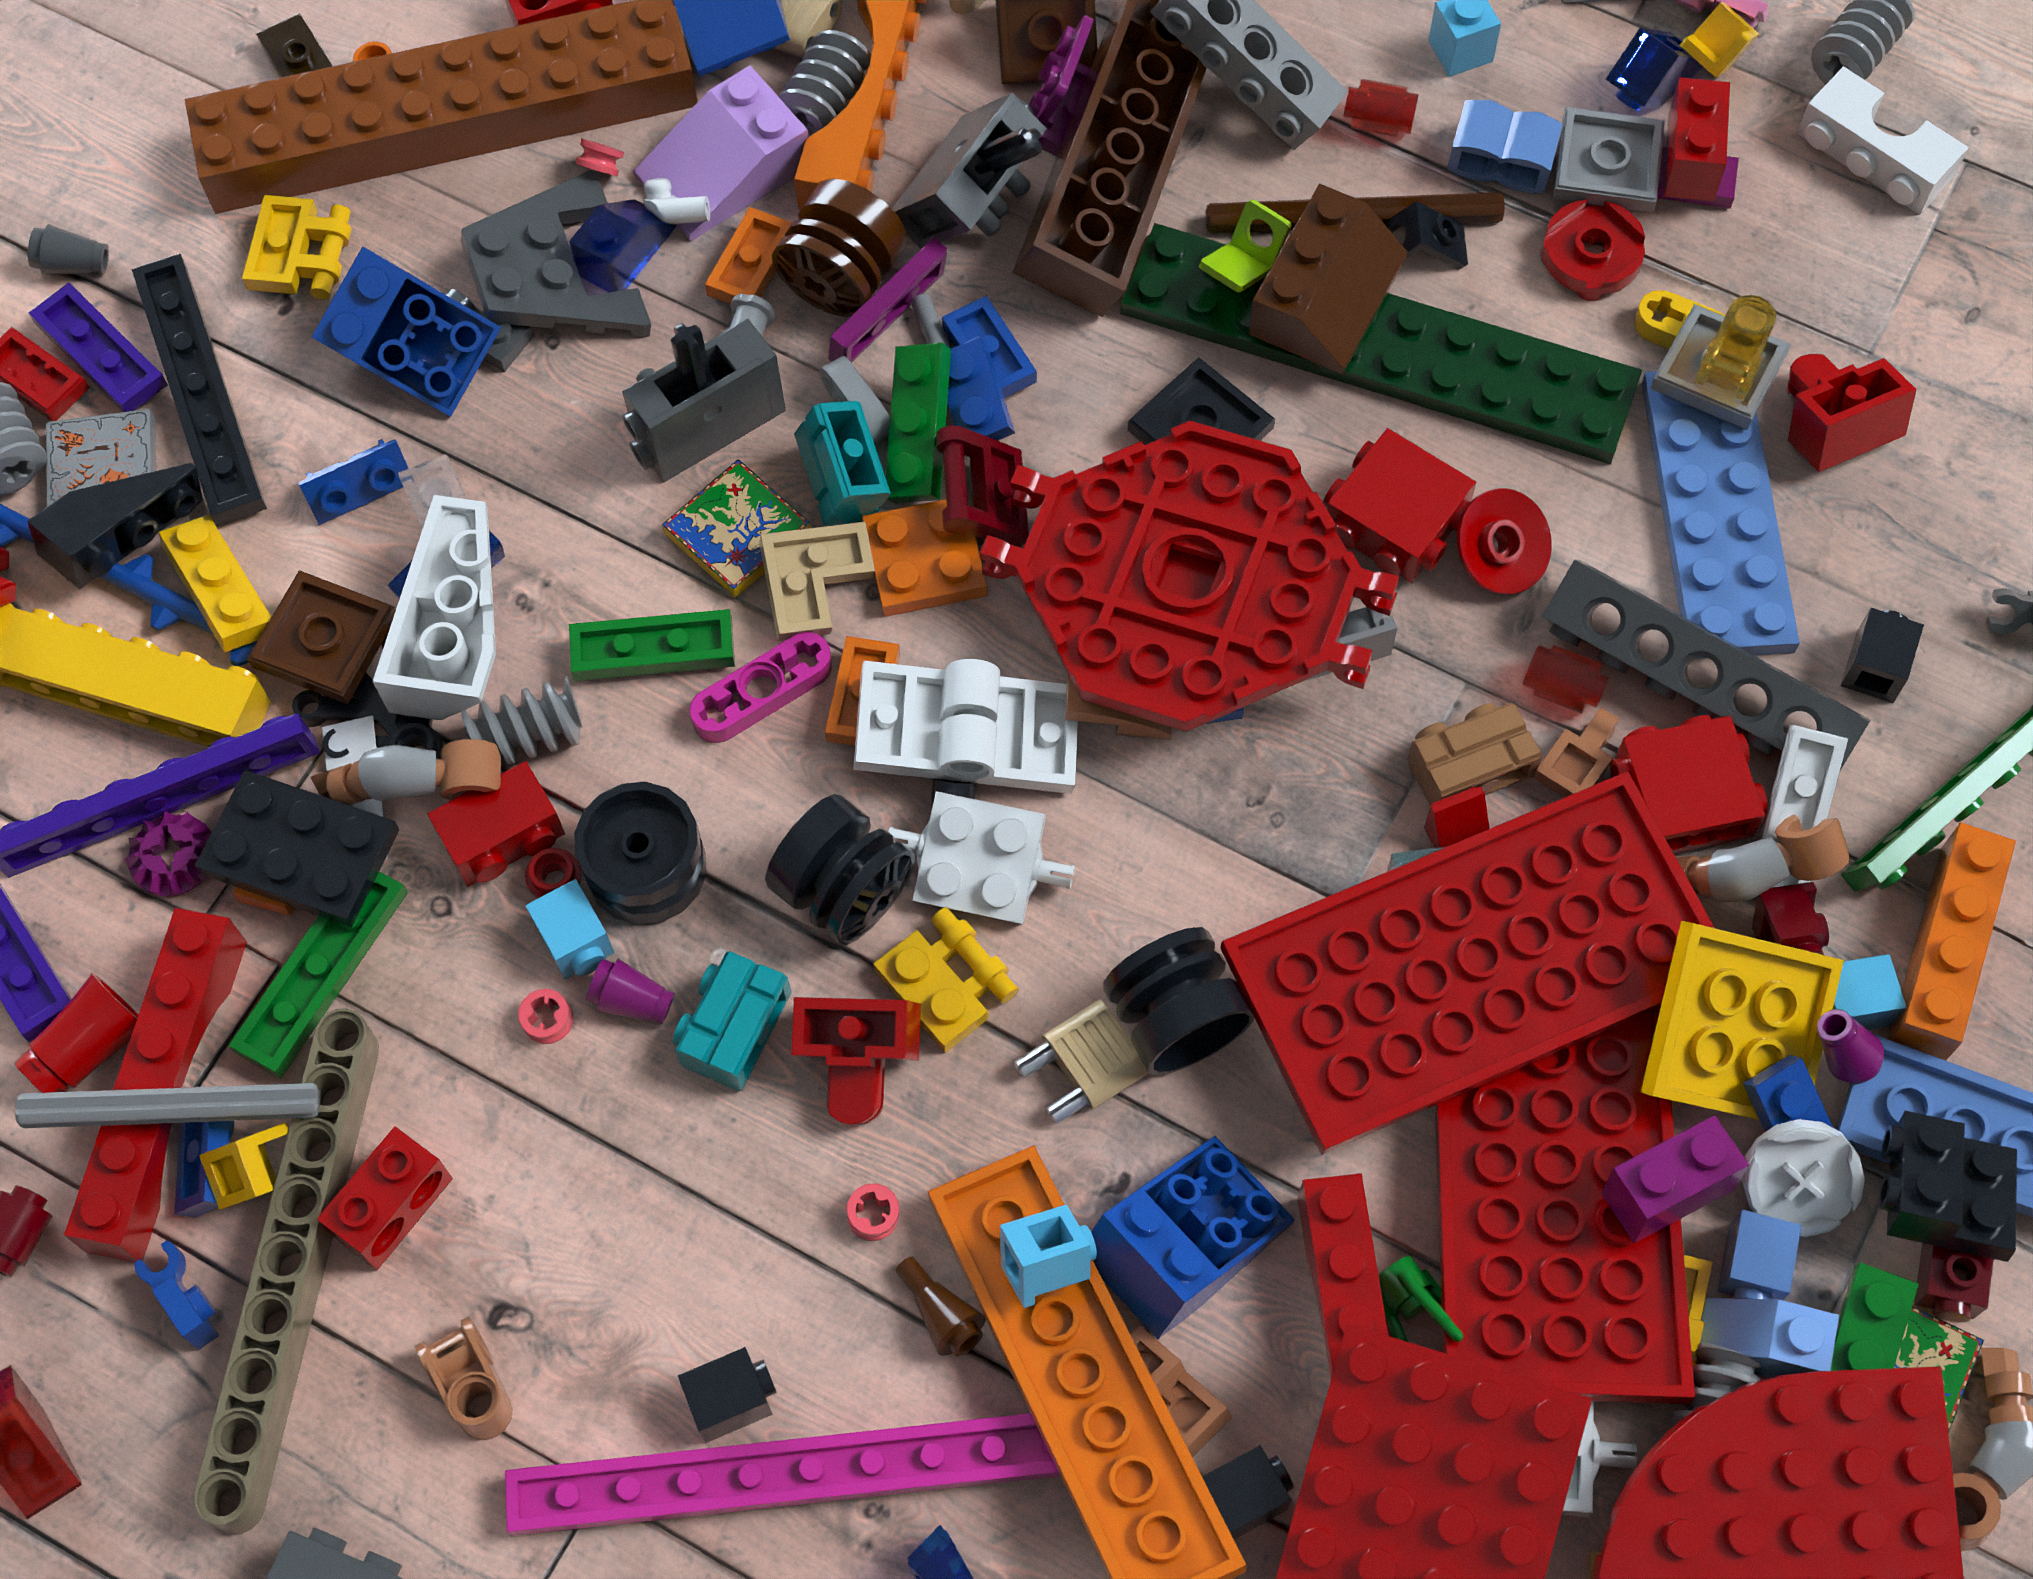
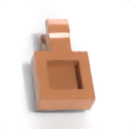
M1600 708L1580 737L1565 728L1536 769L1534 779L1564 798L1596 785L1613 759L1612 756L1602 751V749L1615 732L1614 727L1619 722V718Z

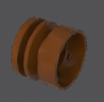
M831 178L819 182L798 214L799 220L793 221L772 253L773 266L782 281L796 295L827 313L851 317L877 290L881 284V276L886 275L907 244V233L899 216L885 201L866 188L850 181Z

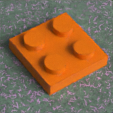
M946 499L862 516L863 522H866L875 568L874 575L884 617L988 596L985 575H982V563L975 535L970 533L952 534L943 529L942 511L947 507Z

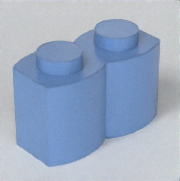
M1466 100L1447 169L1456 175L1471 180L1497 181L1501 185L1516 191L1544 193L1563 124L1541 112H1513L1492 100Z

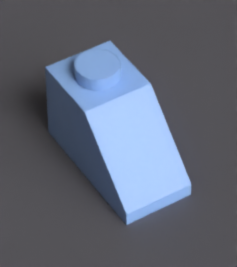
M1705 1298L1701 1316L1704 1327L1700 1343L1722 1346L1749 1356L1762 1366L1761 1368H1755L1753 1374L1768 1378L1785 1374L1830 1371L1839 1315L1780 1299Z

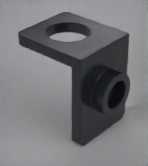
M1416 201L1384 222L1392 234L1399 227L1405 226L1406 237L1402 245L1408 251L1407 258L1419 250H1423L1459 269L1468 265L1464 227L1449 216L1443 215Z

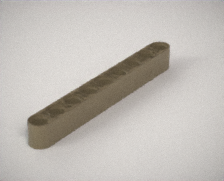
M347 1008L328 1012L320 1019L315 1029L302 1083L317 1085L320 1093V1109L318 1115L314 1118H292L194 1493V1506L197 1514L205 1522L230 1535L243 1534L251 1530L260 1521L265 1510L333 1239L332 1235L321 1225L317 1218L347 1183L379 1055V1043L372 1030L356 1011ZM350 1033L359 1034L357 1042L351 1048L344 1051L336 1050V1046L343 1036ZM336 1087H345L343 1097L337 1103L328 1106L322 1105V1100L329 1090ZM326 1141L331 1142V1148L324 1158L318 1161H308L310 1150L316 1144ZM307 1197H317L315 1208L309 1215L302 1218H293L295 1207L301 1200ZM302 1253V1262L299 1268L287 1276H279V1267L282 1261L291 1254ZM287 1310L285 1325L276 1333L265 1334L264 1325L267 1319L277 1311ZM263 1369H271L272 1379L269 1386L262 1392L250 1394L249 1383L252 1377ZM248 1428H256L257 1439L254 1446L243 1454L235 1455L234 1442L237 1436ZM233 1488H240L241 1501L238 1508L227 1516H220L218 1505L221 1497Z

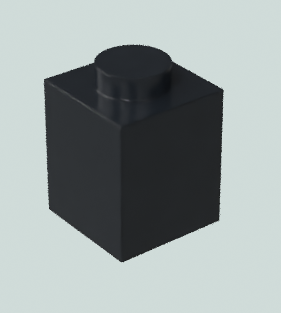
M1870 608L1856 632L1840 686L1894 703L1908 681L1924 624L1909 620L1905 615L1896 611H1881Z
M746 1347L677 1375L698 1431L705 1443L773 1415L767 1397L777 1393L764 1359L752 1363Z
M1261 1445L1202 1476L1233 1539L1287 1511L1291 1502L1287 1492L1294 1489L1293 1482L1282 1461L1277 1455L1268 1459Z

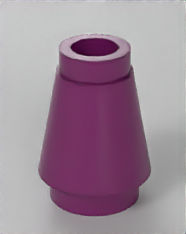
M603 958L590 983L586 1001L596 1004L597 1011L649 1022L654 1021L662 1025L671 1008L675 993L666 990L665 987L619 958L615 963Z
M1834 1009L1823 1014L1818 1021L1817 1030L1820 1035L1827 1067L1831 1074L1839 1080L1855 1084L1864 1083L1874 1078L1879 1073L1884 1059V1048L1879 1038L1844 1010Z

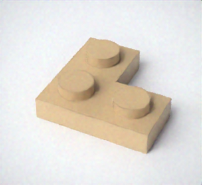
M866 522L767 533L760 536L759 545L777 641L787 640L803 632H811L820 636L830 635L832 622L825 584L872 579L875 573Z

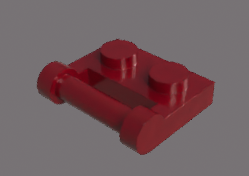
M946 426L939 429L936 433L937 450L943 454L947 507L942 511L943 529L952 534L970 533L984 539L988 535L1006 541L1016 547L1024 545L1029 536L1027 508L1012 505V498L1016 490L1011 488L1010 485L1017 465L1023 466L1021 449L961 426ZM964 455L970 457L973 507L968 505Z

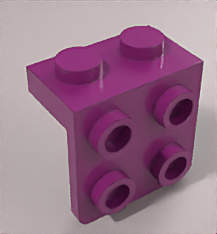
M1086 15L1083 16L1076 28L1068 25L1064 30L1055 53L1050 52L1039 74L1038 79L1043 81L1040 92L1036 90L1028 104L1034 111L1035 117L1046 127L1045 132L1038 140L1043 147L1042 150L1056 157L1090 72V68L1078 63L1094 19Z

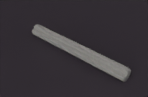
M313 1083L23 1093L17 1097L15 1117L16 1122L24 1129L314 1118L318 1115L320 1109V1093L317 1085Z

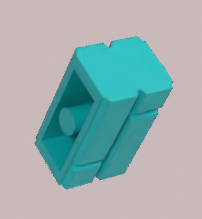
M845 401L813 405L805 417L806 421L800 424L794 436L814 497L819 501L818 510L823 525L834 526L863 522L862 516L877 513L879 511L878 507L885 503L891 493L861 403Z
M726 951L719 966L713 963L710 964L699 985L698 994L703 997L694 1015L685 1013L680 1019L673 1035L672 1042L677 1046L675 1052L680 1065L706 1078H712L714 1081L736 1091H742L792 993L788 977L779 971L762 964L758 965L753 960L731 951Z

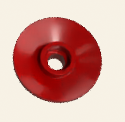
M1497 488L1481 493L1464 509L1457 529L1458 553L1466 572L1479 586L1489 592L1499 595H1512L1526 591L1542 578L1550 562L1552 539L1548 522L1538 505L1519 491ZM1493 537L1498 542V551L1493 546Z

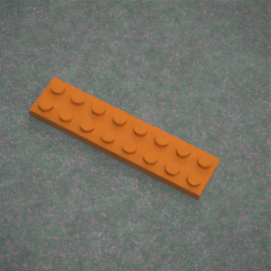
M1035 1145L929 1190L930 1204L1109 1579H1232L1245 1573L1246 1563L1093 1260L1091 1261V1279L1035 1296V1305L1023 1308L1001 1268L1000 1225L1065 1205Z

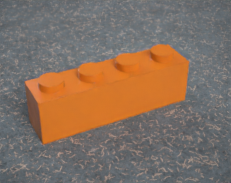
M1960 822L1941 847L1901 990L1907 1008L1891 1026L1888 1040L1945 1061L1962 1044L2016 840Z

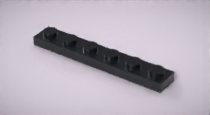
M181 253L132 269L192 459L197 469L202 490L216 526L267 509L186 263Z

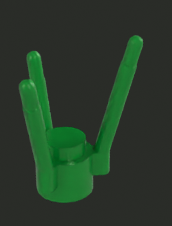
M1411 1256L1399 1259L1379 1275L1386 1324L1393 1338L1409 1342L1398 1318L1399 1313L1402 1312L1405 1318L1409 1320L1426 1310L1453 1341H1462L1463 1333L1440 1307V1305L1442 1306L1441 1287L1427 1269L1421 1270Z

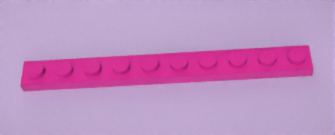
M1031 1413L505 1470L507 1533L511 1536L1059 1477L1060 1474Z

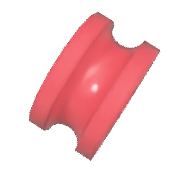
M581 139L580 145L583 147L584 152L580 157H576L575 163L595 171L618 176L619 170L615 164L619 158H623L624 151L594 141Z
M538 989L530 993L522 1001L519 1008V1022L532 1040L542 1044H551L562 1040L570 1032L573 1025V1012L566 999L559 992L551 989ZM546 1004L550 1011L554 1005L559 1007L553 1014L557 1022L552 1027L546 1029L543 1023H540L538 1028L532 1026L539 1019L535 1012L539 1007Z
M875 1183L863 1185L854 1191L847 1204L848 1224L852 1232L861 1239L877 1241L889 1236L895 1230L899 1220V1202L889 1188ZM868 1199H875L878 1207L888 1206L890 1210L889 1215L882 1214V1224L878 1226H871L868 1218H858L856 1214L857 1210L864 1211V1201Z

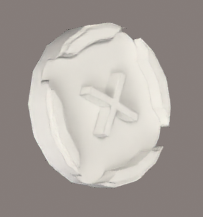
M1798 1119L1777 1124L1757 1137L1744 1156L1749 1167L1741 1181L1749 1207L1754 1213L1801 1224L1800 1237H1810L1830 1232L1842 1224L1841 1219L1847 1216L1850 1210L1854 1212L1862 1199L1865 1176L1857 1151L1843 1133L1823 1122Z

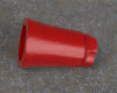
M91 972L72 1000L29 1043L31 1049L16 1060L15 1066L40 1092H67L70 1086L76 1088L93 1070L121 1047L129 1043L139 1014L113 988Z

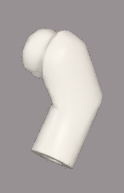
M667 178L650 179L645 182L644 191L646 198H643L644 205L647 210L662 222L681 224L710 221V205L707 196L677 198L675 195H671V183Z

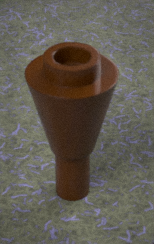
M911 1256L904 1259L897 1266L896 1273L915 1295V1301L937 1353L940 1356L952 1353L955 1356H961L972 1350L983 1337L981 1329L986 1320L984 1314L940 1283L934 1282L915 1257Z

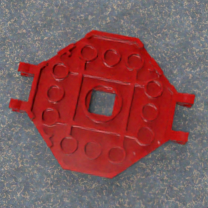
M1188 421L1171 428L1170 435L1147 445H1143L1142 441L1102 457L1101 464L1077 474L1071 470L1052 478L1041 475L1030 468L1017 465L1010 481L1011 488L1016 490L1012 498V505L1028 509L1038 508L1041 505V508L1024 548L1010 545L1006 541L987 535L980 551V559L985 560L982 567V575L997 579H1007L1010 576L1017 577L1081 700L1187 732L1325 671L1334 672V675L1346 684L1364 689L1371 666L1369 662L1373 650L1355 645L1338 643L1354 597L1360 599L1371 610L1390 616L1397 596L1395 590L1399 582V576L1361 568L1353 552H1348L1337 534L1336 524L1318 493H1313L1302 475L1301 465L1291 449ZM1171 548L1221 563L1208 596L1193 600L1160 590L1157 587Z

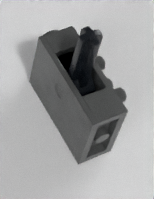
M1009 93L963 115L892 207V210L899 216L904 225L907 236L920 249L933 237L939 242H943L972 230L975 224L986 236H993L1001 228V221L999 219L1007 213L1009 207L998 195L1004 185L1016 197L1023 196L1030 189V181L1017 168L1021 162L1040 154L1043 147L1038 140L1045 132L1046 127L1035 117L1034 111L1026 102L1018 99L1013 93Z
M749 319L744 320L705 344L702 331L697 325L686 327L683 323L678 324L674 327L675 336L670 340L675 361L656 372L652 368L643 369L637 375V383L622 391L627 408V413L622 415V419L629 433L634 438L629 443L630 448L639 464L645 470L653 467L663 482L668 481L786 411L777 355Z

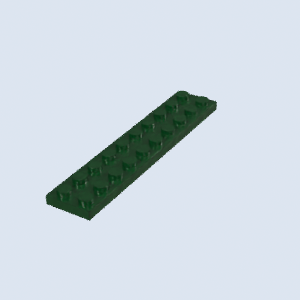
M1154 223L1121 301V315L1611 465L1642 369L1387 293L1343 374H1340L1249 335L1252 302L1266 277L1244 291L1236 292L1199 268L1203 258L1226 244Z

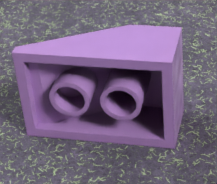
M749 65L710 89L634 169V174L643 186L647 180L667 178L671 183V195H675L677 198L708 197L710 221L676 224L691 242L794 178L806 139L809 137L808 129L752 66Z

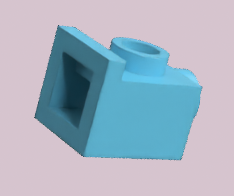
M1067 1204L1000 1225L1001 1268L1023 1308L1035 1305V1296L1091 1279V1261L1097 1257L1095 1241L1090 1229L1086 1225H1078Z

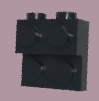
M1905 1110L1897 1126L1888 1125L1882 1143V1159L1890 1161V1173L1883 1180L1879 1197L1880 1209L1888 1211L1887 1235L2008 1262L2016 1251L2017 1149L1965 1138V1123Z

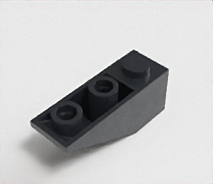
M192 463L70 491L29 519L27 523L37 555L80 590L95 578L108 573L117 562L138 547H143L150 543L156 534L177 519L189 515L204 500L197 469Z

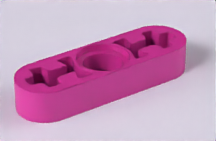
M811 632L798 633L698 693L690 706L691 719L698 736L712 743L725 742L823 683L829 677L832 670V659L828 643L818 634ZM805 652L809 657L816 656L817 664L810 668L804 662L799 664L798 655ZM781 664L784 666L785 673L790 671L791 682L789 683L785 682L783 671L779 667ZM757 677H769L777 683L774 693L766 698L752 697L746 691L748 684ZM738 692L740 702L745 708L743 711L739 709L738 702H733L732 693ZM714 707L718 712L724 711L726 719L723 722L717 723L713 718L708 719L706 711Z

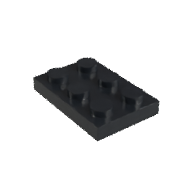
M244 770L195 867L203 876L352 927L400 829L394 820Z

